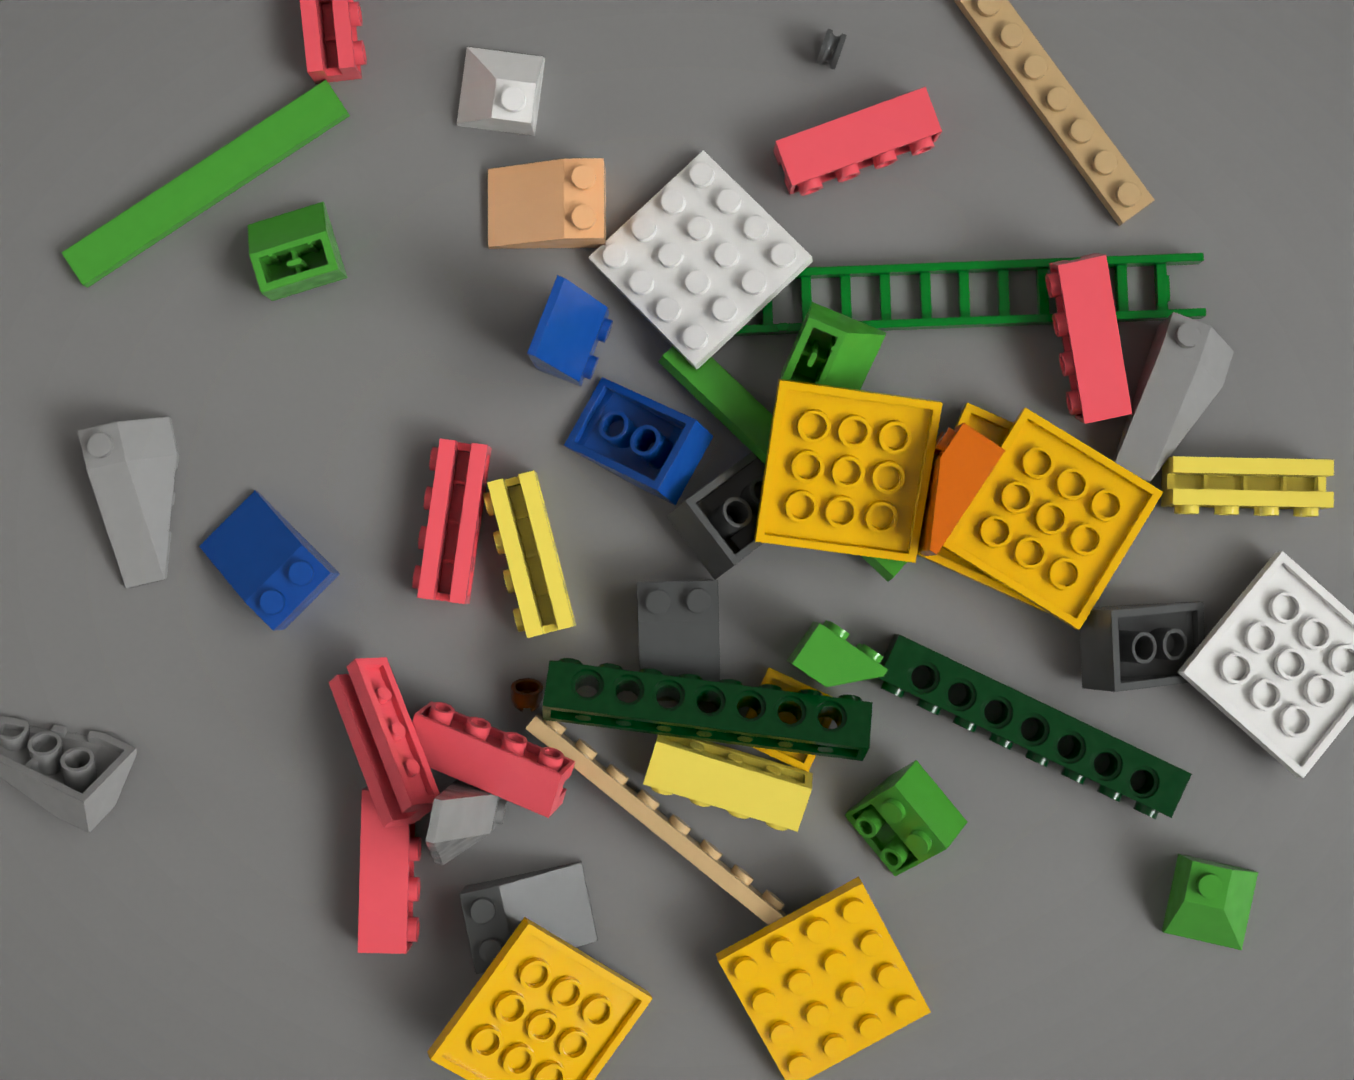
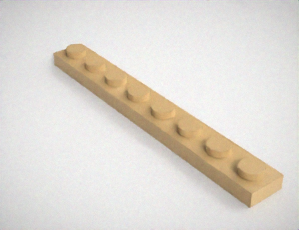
M953 0L1118 226L1155 201L1008 0Z
M538 713L525 728L547 747L555 748L561 751L564 757L574 760V768L767 925L786 916L782 910L785 904L776 895L767 889L763 894L751 885L754 879L745 870L736 864L731 869L719 859L723 854L709 841L704 839L699 843L688 834L691 828L675 814H672L670 818L666 817L657 809L660 803L644 789H641L639 793L634 791L626 784L629 779L628 776L611 763L606 768L595 759L598 753L589 744L580 738L575 743L564 734L567 728L563 723L543 720V716Z

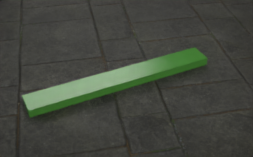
M324 80L63 251L62 254L82 285L88 288L350 115L327 80Z
M672 346L658 362L766 464L773 415L712 357L696 370ZM861 556L887 582L894 578L907 563L905 561Z

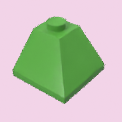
M1178 853L1162 932L1242 950L1258 872Z

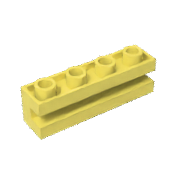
M1172 456L1162 466L1161 491H1163V494L1161 495V507H1174V514H1199V507L1214 508V515H1239V508H1254V516H1279V509H1293V516L1318 517L1320 509L1334 508V492H1326V477L1334 476V460Z
M533 470L518 474L517 477L487 482L489 492L483 493L488 515H495L499 530L493 532L498 554H506L509 569L503 570V575L508 593H516L519 608L513 609V614L518 631H525L527 638L576 626L537 473Z
M657 735L643 784L650 786L653 791L662 795L676 794L689 798L692 803L698 806L709 807L712 805L727 810L729 814L737 818L747 819L751 817L764 821L769 827L776 830L785 831L790 829L798 832L812 791L813 773L710 741Z

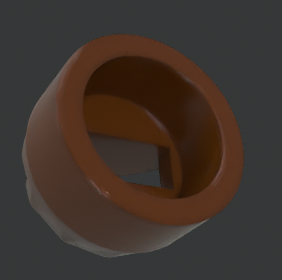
M523 678L512 683L511 700L515 708L523 712L524 708H530L532 712L540 706L543 699V685L541 682L531 678Z

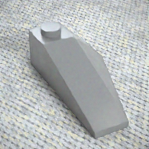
M1175 312L1171 313L1157 326L1131 405L1132 414L1127 417L1113 459L1115 463L1148 483L1223 387L1234 351L1212 326Z
M171 417L117 421L78 430L86 470L125 587L132 588L166 580L172 534L170 531L172 505L175 504L176 494L173 492L175 471L179 465V451Z
M0 716V777L55 817L90 833L115 807L137 755V749L102 732L90 731L88 735L67 732L66 726L53 725L52 729L29 726L27 720Z
M455 780L436 796L433 801L425 841L428 849L432 851V858H435L434 863L438 865L446 864L491 834L495 829L496 823L503 824L507 800H502L498 796L460 780Z

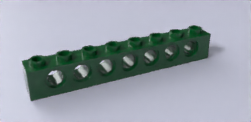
M900 634L893 635L883 656L884 658L880 663L888 669L883 677H878L883 680L881 689L900 698L903 697L906 691L919 698L917 706L936 715H939L941 709H944L956 715L953 723L973 733L977 726L992 732L988 740L1011 750L1015 743L1027 749L1026 758L1045 767L1048 766L1050 761L1064 767L1061 775L1082 785L1086 778L1099 783L1100 786L1097 792L1120 802L1122 795L1136 801L1133 809L1156 819L1158 813H1162L1172 818L1190 780L1191 773ZM925 665L931 674L930 681L926 686L917 688L911 680L912 672L916 667ZM962 683L966 688V697L960 704L953 705L948 699V690L953 684ZM998 700L1002 706V714L996 721L989 722L984 715L985 706L990 701ZM1033 717L1038 724L1037 733L1032 738L1025 739L1021 734V725L1026 719ZM1070 735L1074 741L1073 750L1068 755L1061 756L1057 750L1058 741L1063 736ZM1106 752L1110 759L1109 766L1104 772L1097 773L1094 769V760L1097 755ZM1143 770L1146 777L1145 783L1140 789L1133 790L1130 784L1131 776L1134 772Z
M562 658L559 661H549L542 713L543 720L863 761L870 748L873 702L862 701L860 697L855 695H840L836 698L822 696L821 692L811 689L790 692L783 691L781 687L773 684L752 687L744 686L740 681L734 679H722L714 682L702 680L700 676L695 674H681L679 677L663 675L662 672L656 669L644 668L637 672L623 670L621 666L612 663L591 666L583 665L577 659ZM582 686H591L596 689L597 693L592 697H583L577 693V690ZM622 691H630L637 696V699L626 703L619 700L617 695ZM669 696L676 700L677 705L672 708H665L657 702V699ZM708 701L713 703L718 710L713 713H705L698 708L697 704ZM744 706L751 707L758 716L750 719L740 715L738 709ZM780 712H790L796 717L797 722L793 724L785 723L779 718L778 714ZM829 717L833 719L837 724V728L827 729L823 727L818 718Z

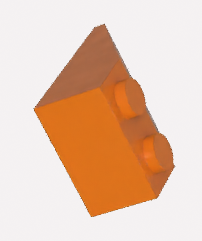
M965 423L960 424L954 429L948 427L945 432L942 431L938 435L936 440L918 553L924 557L938 554L1005 452L1003 448Z

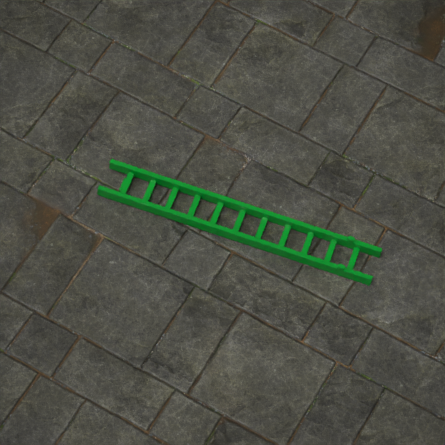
M1204 253L1107 256L1108 268H1114L1117 322L1163 321L1173 312L1191 319H1202L1205 317L1206 308L1168 309L1170 279L1166 266L1199 264L1204 261ZM1081 257L806 267L795 278L800 279L802 323L773 324L771 300L762 309L763 324L745 325L734 336L798 334L812 303L811 279L840 278L841 314L852 318L850 277L879 276L881 320L860 322L881 331L1053 325V314L1049 312V294L1045 276L1048 274V270H1050L1049 263L1062 260L1071 261ZM1154 266L1156 310L1129 311L1127 267ZM1036 270L1038 314L1010 315L1008 271ZM997 272L998 316H970L969 273ZM957 273L959 317L932 318L930 274ZM919 275L921 319H891L890 276Z

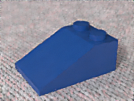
M557 275L527 352L536 369L578 386H582L584 378L591 380L599 357L594 356L595 349L599 341L606 342L613 324V320L608 319V307L566 278Z
M602 377L564 446L644 491L676 505L714 436L696 419Z
M256 490L199 546L242 600L273 631L285 630L340 574Z

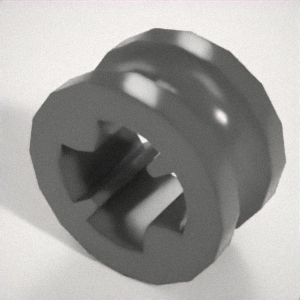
M828 29L816 63L821 65L823 62H828L830 68L835 70L847 35L842 33L840 36H835L833 30Z

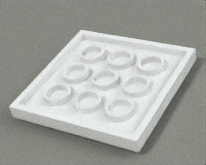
M704 150L606 240V245H601L588 257L590 262L696 370L813 262L812 256Z
M1283 551L1275 552L1177 673L1297 778H1304L1354 716V614Z

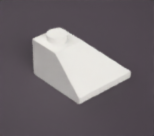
M467 47L457 126L535 136L545 57Z

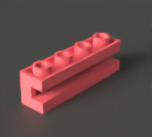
M299 0L307 73L315 84H320L324 80H327L329 83L362 79L361 65L367 64L364 42L363 40L358 41L357 26H362L363 24L359 2H354V0Z
M923 87L775 141L773 152L778 165H782L785 173L784 182L789 195L800 192L801 196H805L819 191L823 188L822 183L837 178L838 182H845L860 175V169L873 164L875 169L889 166L897 161L896 156L911 151L912 156L925 153L935 147L934 142L939 138L942 129L927 89Z
M1093 253L1081 256L1080 259L1049 263L1051 273L1046 274L1045 280L1049 297H1055L1057 313L1052 315V321L1056 336L1062 337L1064 352L1059 353V362L1063 376L1069 377L1071 391L1066 392V403L1070 415H1075L1077 420L1088 424L1132 414L1107 256L1105 254Z
M440 438L439 446L433 447L431 450L429 469L435 471L433 487L427 486L424 496V510H429L427 526H421L418 538V549L424 550L422 565L415 566L412 588L418 589L417 598L470 604L484 506L483 493L486 492L492 450L488 445L460 443L456 440Z
M387 657L356 658L346 666L349 674L336 675L328 682L382 827L414 824L432 810L434 798L440 792Z
M431 701L414 714L412 723L430 768L547 818L563 803L567 790L563 788V785L571 776L575 761L564 757L561 751L551 747H540L528 742L527 738L519 733L499 730L492 727L490 722L483 718L463 715L456 712L447 703Z
M368 787L362 789L358 953L407 954L413 942H418L420 931L419 917H413V902H418L420 899L421 881L420 877H414V861H420L421 837H415V823L383 828Z

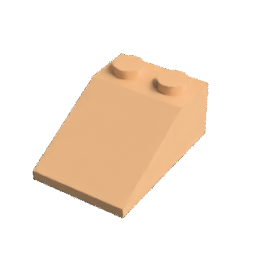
M604 158L557 159L488 169L489 249L599 248L601 245H606V168Z

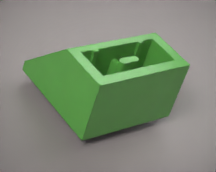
M324 202L248 225L249 256L260 292L271 301L348 278Z
M812 302L781 371L780 379L860 390L886 336V332Z
M825 620L823 625L813 622L787 659L789 663L825 687L883 677L888 671L887 668L879 664L884 658L882 655L865 644L858 643L856 647L846 641L850 634L830 620Z
M917 760L890 775L845 814V817L894 876L946 850L968 823Z

